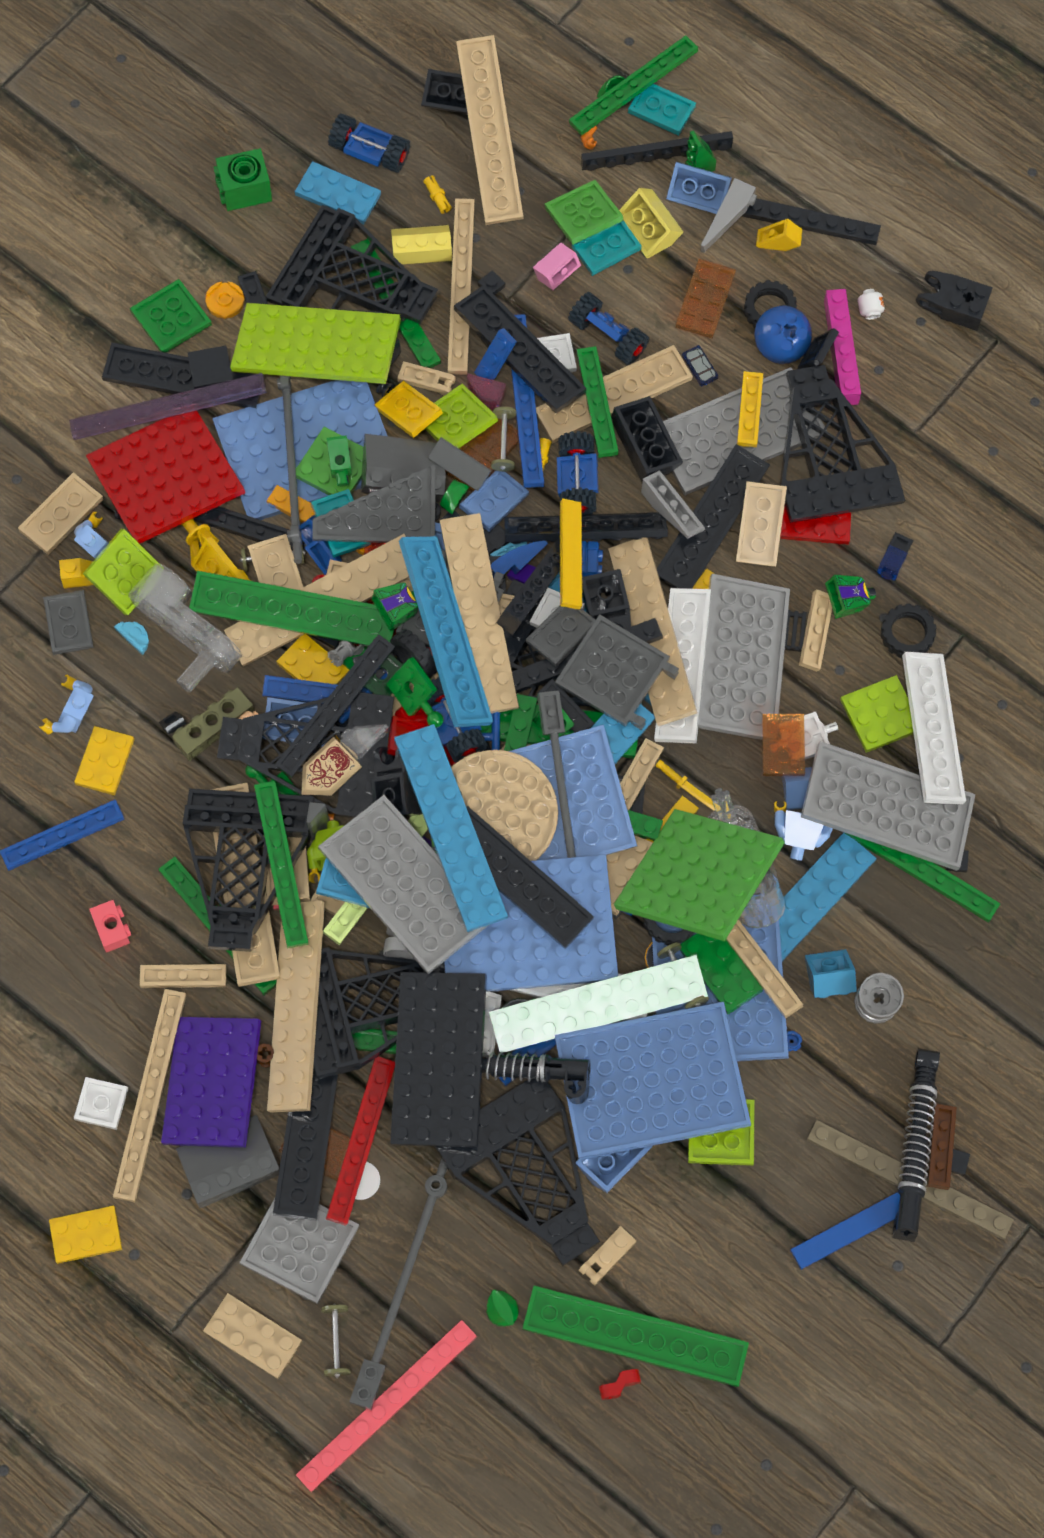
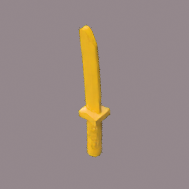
M659 760L655 765L677 783L676 787L678 789L683 788L715 812L724 813L726 811V808L690 784L685 775L682 778L662 760Z

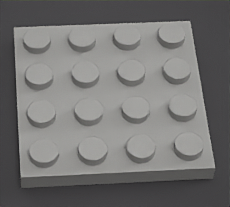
M274 1198L243 1255L240 1265L318 1304L353 1240L359 1224L349 1220L345 1226L326 1220L328 1208L320 1204L317 1221L273 1216Z

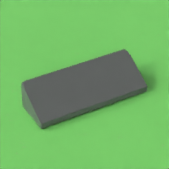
M442 437L429 455L431 461L477 491L484 485L491 472L489 468Z
M312 802L309 804L306 822L312 842L315 840L318 831L327 829V822L330 821L326 804Z

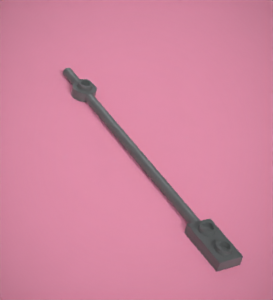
M280 376V378H277L278 389L283 392L292 524L290 530H287L288 541L293 543L294 563L299 564L302 563V534L299 522L292 422L291 376Z
M559 691L540 692L537 694L542 733L543 735H550L567 858H574L576 855L558 735L565 732Z
M442 1158L436 1175L426 1180L425 1189L428 1198L372 1360L364 1359L349 1401L350 1404L372 1410L386 1369L385 1365L380 1364L436 1199L443 1197L447 1192V1183L444 1179L447 1167ZM434 1183L440 1184L437 1189L432 1188V1185Z

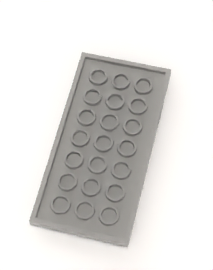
M791 367L763 379L757 448L741 446L764 461L784 453L791 394L786 373L789 370H793ZM742 388L663 421L683 461L672 473L684 495L710 485L737 444ZM806 410L804 411L803 417L812 422L815 416ZM817 417L814 424L824 429L823 422ZM795 420L793 422L790 450L802 446ZM811 428L809 429L808 435L818 439L820 434Z
M711 574L709 581L711 597L698 728L774 742L777 735L790 589Z
M820 741L816 749L801 818L957 871L961 866L975 794L965 791L966 802L963 805L924 803L920 775Z
M385 795L318 846L322 854L427 974L431 973L489 926L467 932L438 855Z

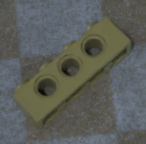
M238 687L235 690H230L219 702L210 704L207 711L203 714L194 716L188 725L178 728L172 736L173 742L187 760L191 761L220 739L223 717L238 719L246 711L254 712L253 704ZM227 708L234 709L231 713L224 712ZM211 720L217 721L213 726L207 724ZM195 732L201 733L197 738L191 737Z

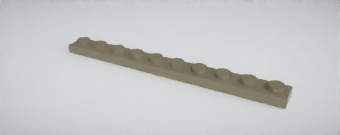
M816 1120L806 1141L898 1187V1183L902 1181L899 1175L903 1173L900 1169L904 1165L903 1163ZM925 1186L926 1193L922 1198L923 1200L1002 1240L1006 1238L1014 1219L951 1187L949 1190Z

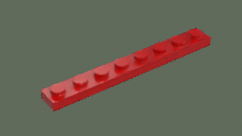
M379 1056L373 1061L327 1211L326 1220L345 1226L348 1224L394 1072V1061Z

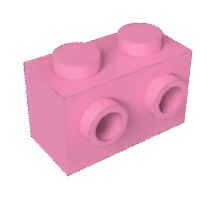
M560 243L540 260L533 269L538 280L554 290L578 269L581 264L576 252Z

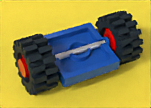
M342 113L335 118V123L332 124L328 137L329 146L377 167L383 160V168L395 173L400 172L405 164V160H407V154H409L410 140L397 135L393 136L361 122L357 126L355 118Z
M591 292L585 293L584 296L580 297L579 301L577 300L576 305L572 307L573 310L570 311L568 320L580 330H584L589 324L593 323L615 341L620 342L616 348L617 351H615V356L626 365L634 363L639 358V355L644 352L643 350L646 349L649 343V336L636 327L632 328L629 332L630 329L622 323L617 324L613 321L615 318L611 314L600 312L603 302Z
M571 431L570 434L566 432L558 438L560 457H557L558 495L560 501L563 498L581 502L582 515L593 514V512H596V493H599L598 459L594 450V437L590 433L587 434V432L580 433V431H577V433Z
M440 678L432 679L431 681L437 688V691L427 702L434 711L440 712L443 715V724L436 728L443 747L447 748L452 760L456 763L466 756L486 750L487 743L480 731L482 730L481 726L454 727Z

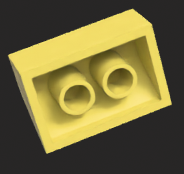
M639 188L619 210L623 215L624 222L642 245L641 251L646 258H650L670 247L683 234V230L652 189Z
M449 225L391 229L393 256L401 264L452 261Z

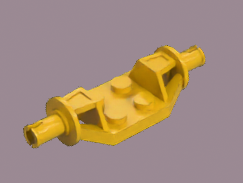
M193 519L181 524L189 533L185 541L190 546L191 566L196 572L202 571L250 581L243 570L237 569L218 545L219 540L210 532V527L207 524L198 526Z

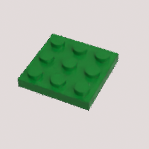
M180 279L130 308V312L158 350L164 353L212 325L211 320Z

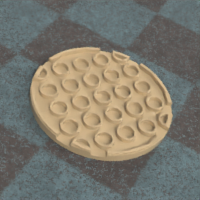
M504 750L473 753L453 765L451 769L466 807L469 806L530 861H537L549 847L558 821L556 795L551 783L542 770L527 758Z

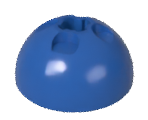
M781 305L768 309L760 316L755 327V342L759 351L765 358L778 364H789L799 360L807 352L812 341V328L809 320L800 310L791 306Z

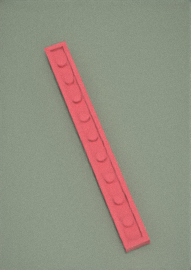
M461 1320L374 1401L372 1410L366 1409L302 1468L296 1474L298 1479L312 1493L477 1338L474 1332Z

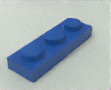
M504 328L497 332L474 371L486 386L493 383L517 343Z

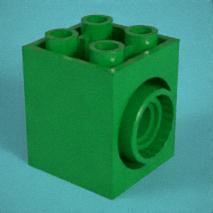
M261 148L215 158L217 166H214L213 169L216 185L219 188L221 204L226 205L227 211L272 202L270 180Z

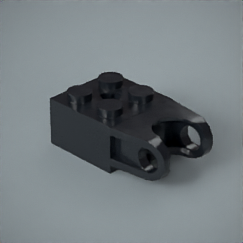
M928 271L925 274L924 280L934 287L937 292L918 294L916 298L917 304L941 316L940 319L978 331L993 287L953 274Z
M621 569L582 577V597L586 612L595 620L600 614L623 629L631 627L630 606ZM605 593V596H608V598H602L601 594Z
M378 747L374 754V777L371 778L373 803L385 795L403 817L422 815L398 749H396L394 759L393 755L387 754L388 747ZM382 751L385 754V762L381 758Z

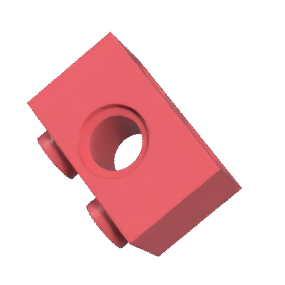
M114 900L89 909L106 953L130 944L128 937L131 936V932L127 924H122L121 918L124 917L120 905L116 906ZM110 922L117 923L113 929L106 928Z

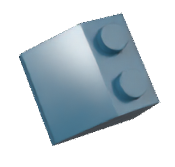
M846 949L805 955L809 984L814 998H826L831 995H847L851 992H857L855 968Z

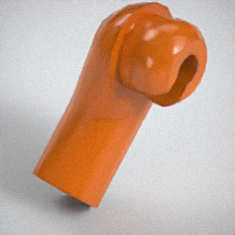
M594 126L581 136L582 143L586 149L591 150L597 145V141H594L592 137L597 130V126Z

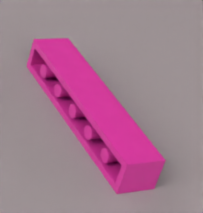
M846 289L826 290L824 307L828 331L834 328L839 332L830 348L835 383L851 405H858L861 389Z

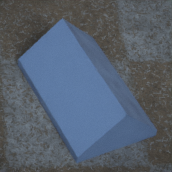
M676 162L666 199L717 214L731 186L732 178Z
M268 697L266 712L306 702ZM317 706L275 717L308 723L317 712ZM264 724V730L272 724ZM278 725L283 733L292 728ZM275 726L265 733L270 740H276L281 736ZM295 729L286 737L292 743L299 733Z
M812 767L781 770L784 797L787 803L786 810L803 808Z
M653 1146L582 1160L578 1159L576 1165L592 1185L608 1193Z

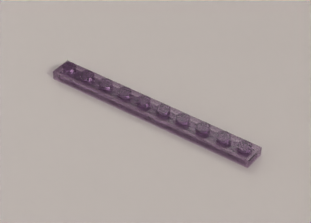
M262 373L71 419L69 420L73 440L265 394L267 390Z

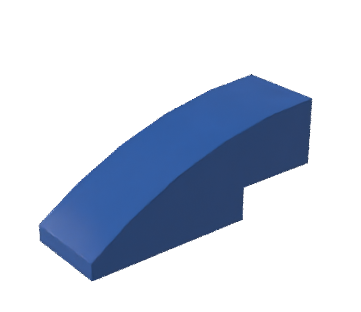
M313 515L300 525L302 540L307 545L305 547L306 551L324 575H326L330 560L340 562L342 560L340 556L333 558L326 541H312V522L316 518Z
M546 541L529 543L502 555L491 564L493 578L496 572L505 574L509 569L516 575L548 543Z

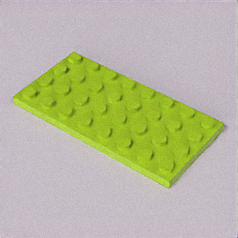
M247 303L230 368L232 372L386 384L401 318L399 314Z

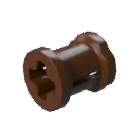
M269 1044L258 1046L257 1063L261 1067H270L274 1054L272 1046ZM265 1052H268L267 1059L262 1058Z

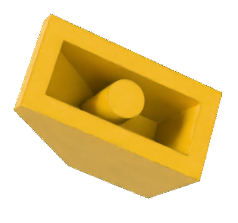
M789 219L758 229L756 247L779 251H788L801 246L802 228Z
M82 558L59 560L60 577L64 589L93 585L83 575L93 561Z

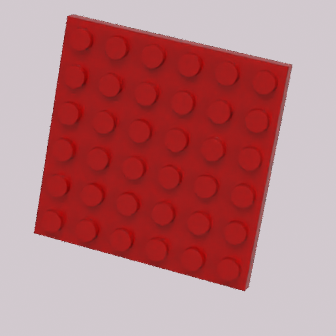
M194 405L86 455L89 464L128 532L139 544L245 494L244 487Z

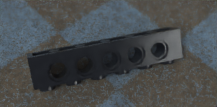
M560 537L496 622L512 635L560 572Z

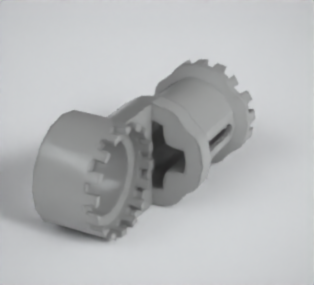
M341 641L339 646L335 650L329 651L327 655L330 658L329 660H332L331 663L338 667L343 664L347 657L361 654L364 650V645L352 647L348 641Z

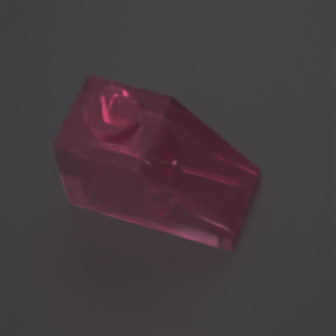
M472 374L467 375L468 389L492 412L493 409L502 406L506 394L505 383Z

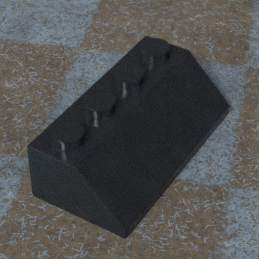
M428 69L421 106L468 114L462 74Z
M650 396L614 407L611 416L612 423L641 482H643L645 477L659 470L666 476L683 463Z

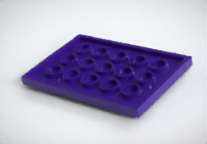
M180 1017L174 1042L161 1139L163 1145L246 1148L261 1029L260 1019Z

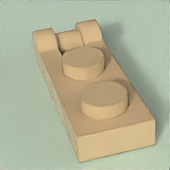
M403 361L398 375V382L401 383L404 380L409 385L438 392L445 396L452 391L451 386L454 385L456 377L449 373ZM439 380L444 381V385L438 384Z
M620 1226L578 1271L583 1275L586 1274L591 1279L590 1282L595 1286L632 1248L636 1240ZM594 1264L600 1268L597 1273L591 1268Z

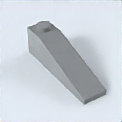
M734 178L701 244L700 252L705 253L747 211L749 205H754L757 195H755L756 187Z
M660 470L643 479L641 490L643 496L656 511L687 539L705 530V527Z

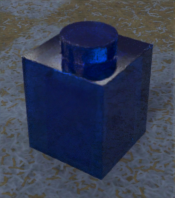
M889 545L877 573L885 579L896 581L908 553Z

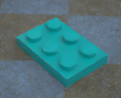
M653 84L634 98L628 108V113L679 136L693 113L696 102Z
M624 221L572 245L573 250L592 276L640 251L642 247Z
M347 489L312 501L311 507L315 516L318 517L354 500L350 490ZM326 541L333 558L371 545V542Z

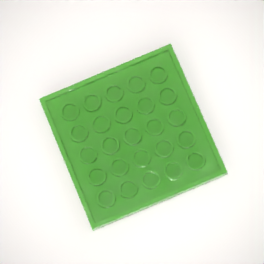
M674 809L661 829L658 838L654 840L615 901L614 906L617 910L725 941L783 847L784 840L778 836Z

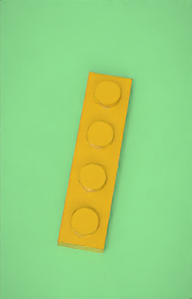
M743 372L737 445L757 448L763 373Z

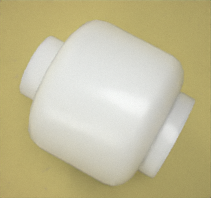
M867 289L858 297L860 315L866 319L879 318L881 313L884 312L885 307L881 293L875 292L874 289Z

